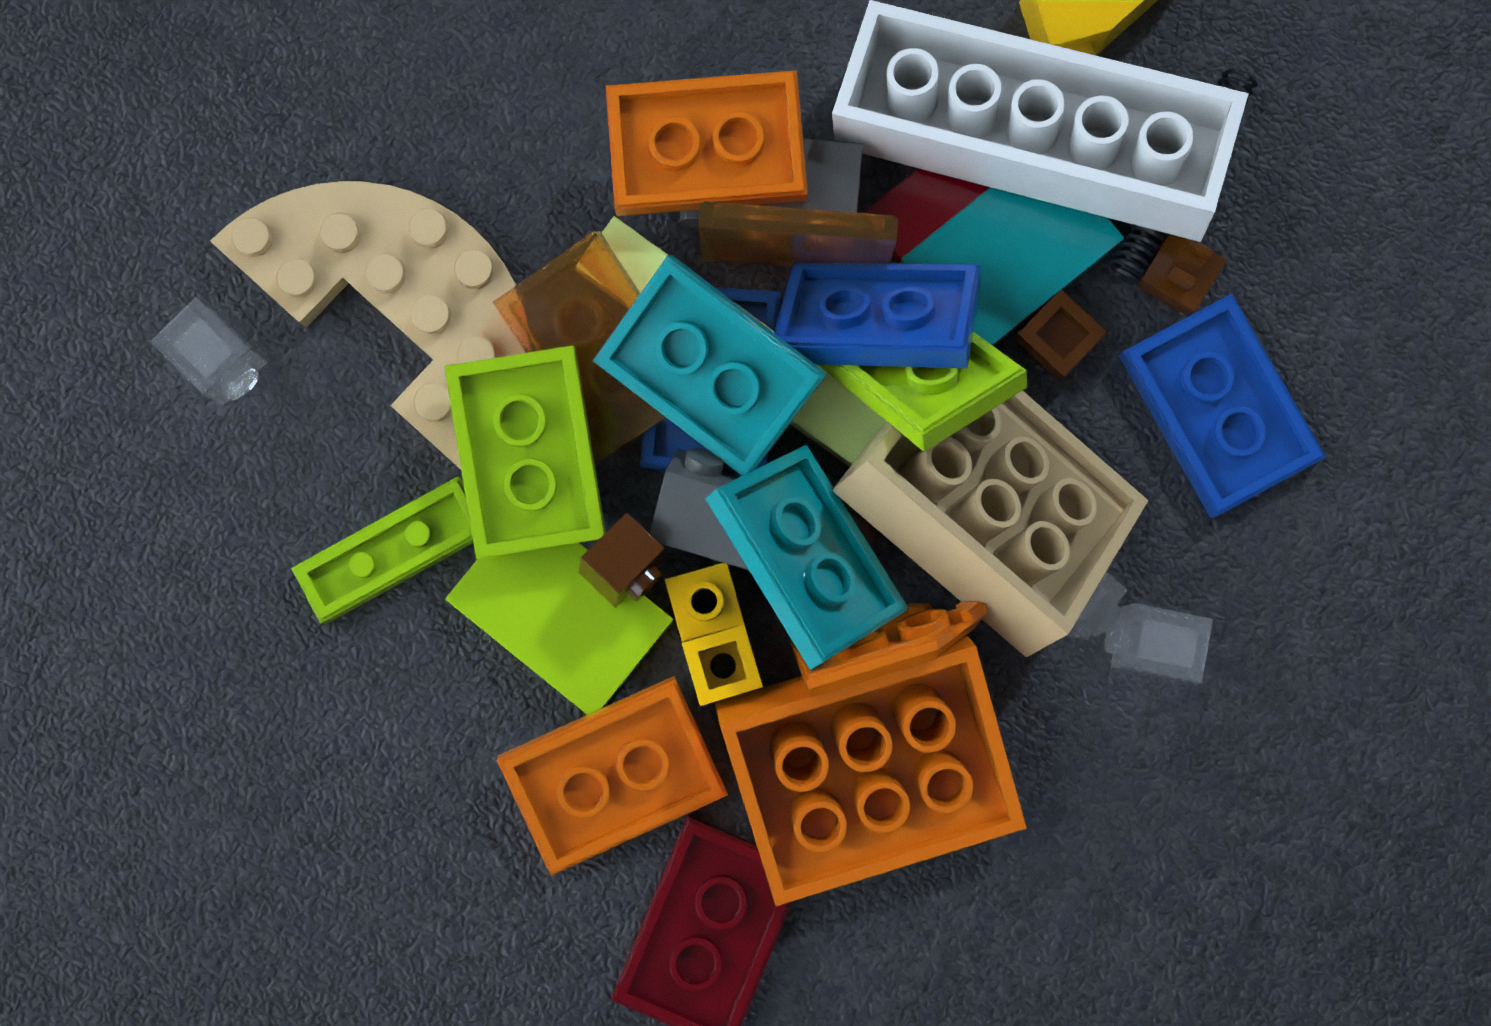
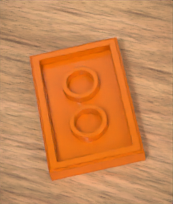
M797 70L606 86L616 216L807 201L808 192Z
M675 675L499 754L497 757V763L551 876L728 796L726 787Z

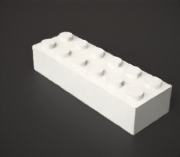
M870 0L832 112L834 141L863 144L862 154L1201 242L1216 210L1249 93Z

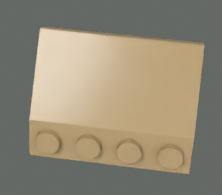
M1024 391L1019 392L925 452L886 421L832 490L961 602L980 601V603H986L988 612L982 620L1025 657L1034 654L1070 633L1149 501Z

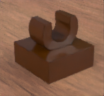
M1168 234L1164 238L1165 241L1161 243L1160 250L1155 253V258L1151 260L1150 266L1146 268L1144 276H1141L1140 284L1136 286L1188 317L1197 311L1227 259L1198 241Z

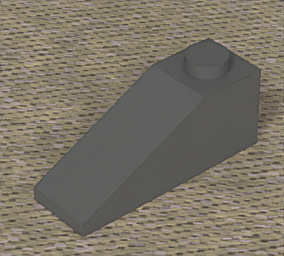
M677 448L665 471L649 534L660 544L749 570L705 500L715 489L742 475L707 449L692 448L686 451Z

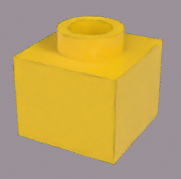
M727 563L717 564L665 579L682 642L744 624ZM700 590H710L717 597L715 609L708 614H701L693 609V596Z
M744 624L682 643L700 706L763 688ZM719 654L730 655L736 663L734 673L725 679L716 677L711 670V662Z

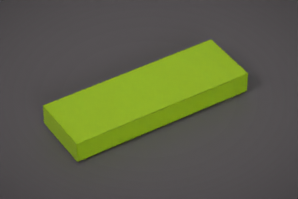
M460 476L455 477L291 568L320 624L326 625L473 543L463 479Z

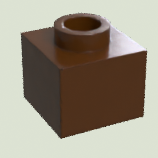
M626 513L581 557L579 574L616 608L628 595L633 600L638 601L660 579L663 573L656 567L660 564L665 548Z

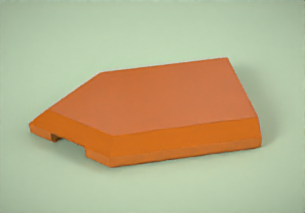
M980 601L960 602L956 605V609L949 611L933 609L929 603L907 604L909 608L907 611L812 670L809 669L793 642H791V646L810 697H814L936 659L978 625L988 612L986 603H980Z

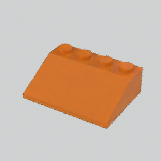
M967 635L934 660L814 697H810L803 677L799 676L715 702L719 725L775 906L1027 829L977 647Z

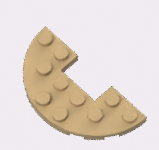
M364 181L320 183L293 189L247 210L210 240L212 244L305 328L350 284L433 359L390 406L459 469H461L444 366L535 351L534 335L531 331L520 291L505 264L491 245L457 214L439 203L412 191L391 185Z

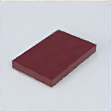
M687 815L610 1000L669 1026L742 1025L792 903L789 902L775 906L757 844Z

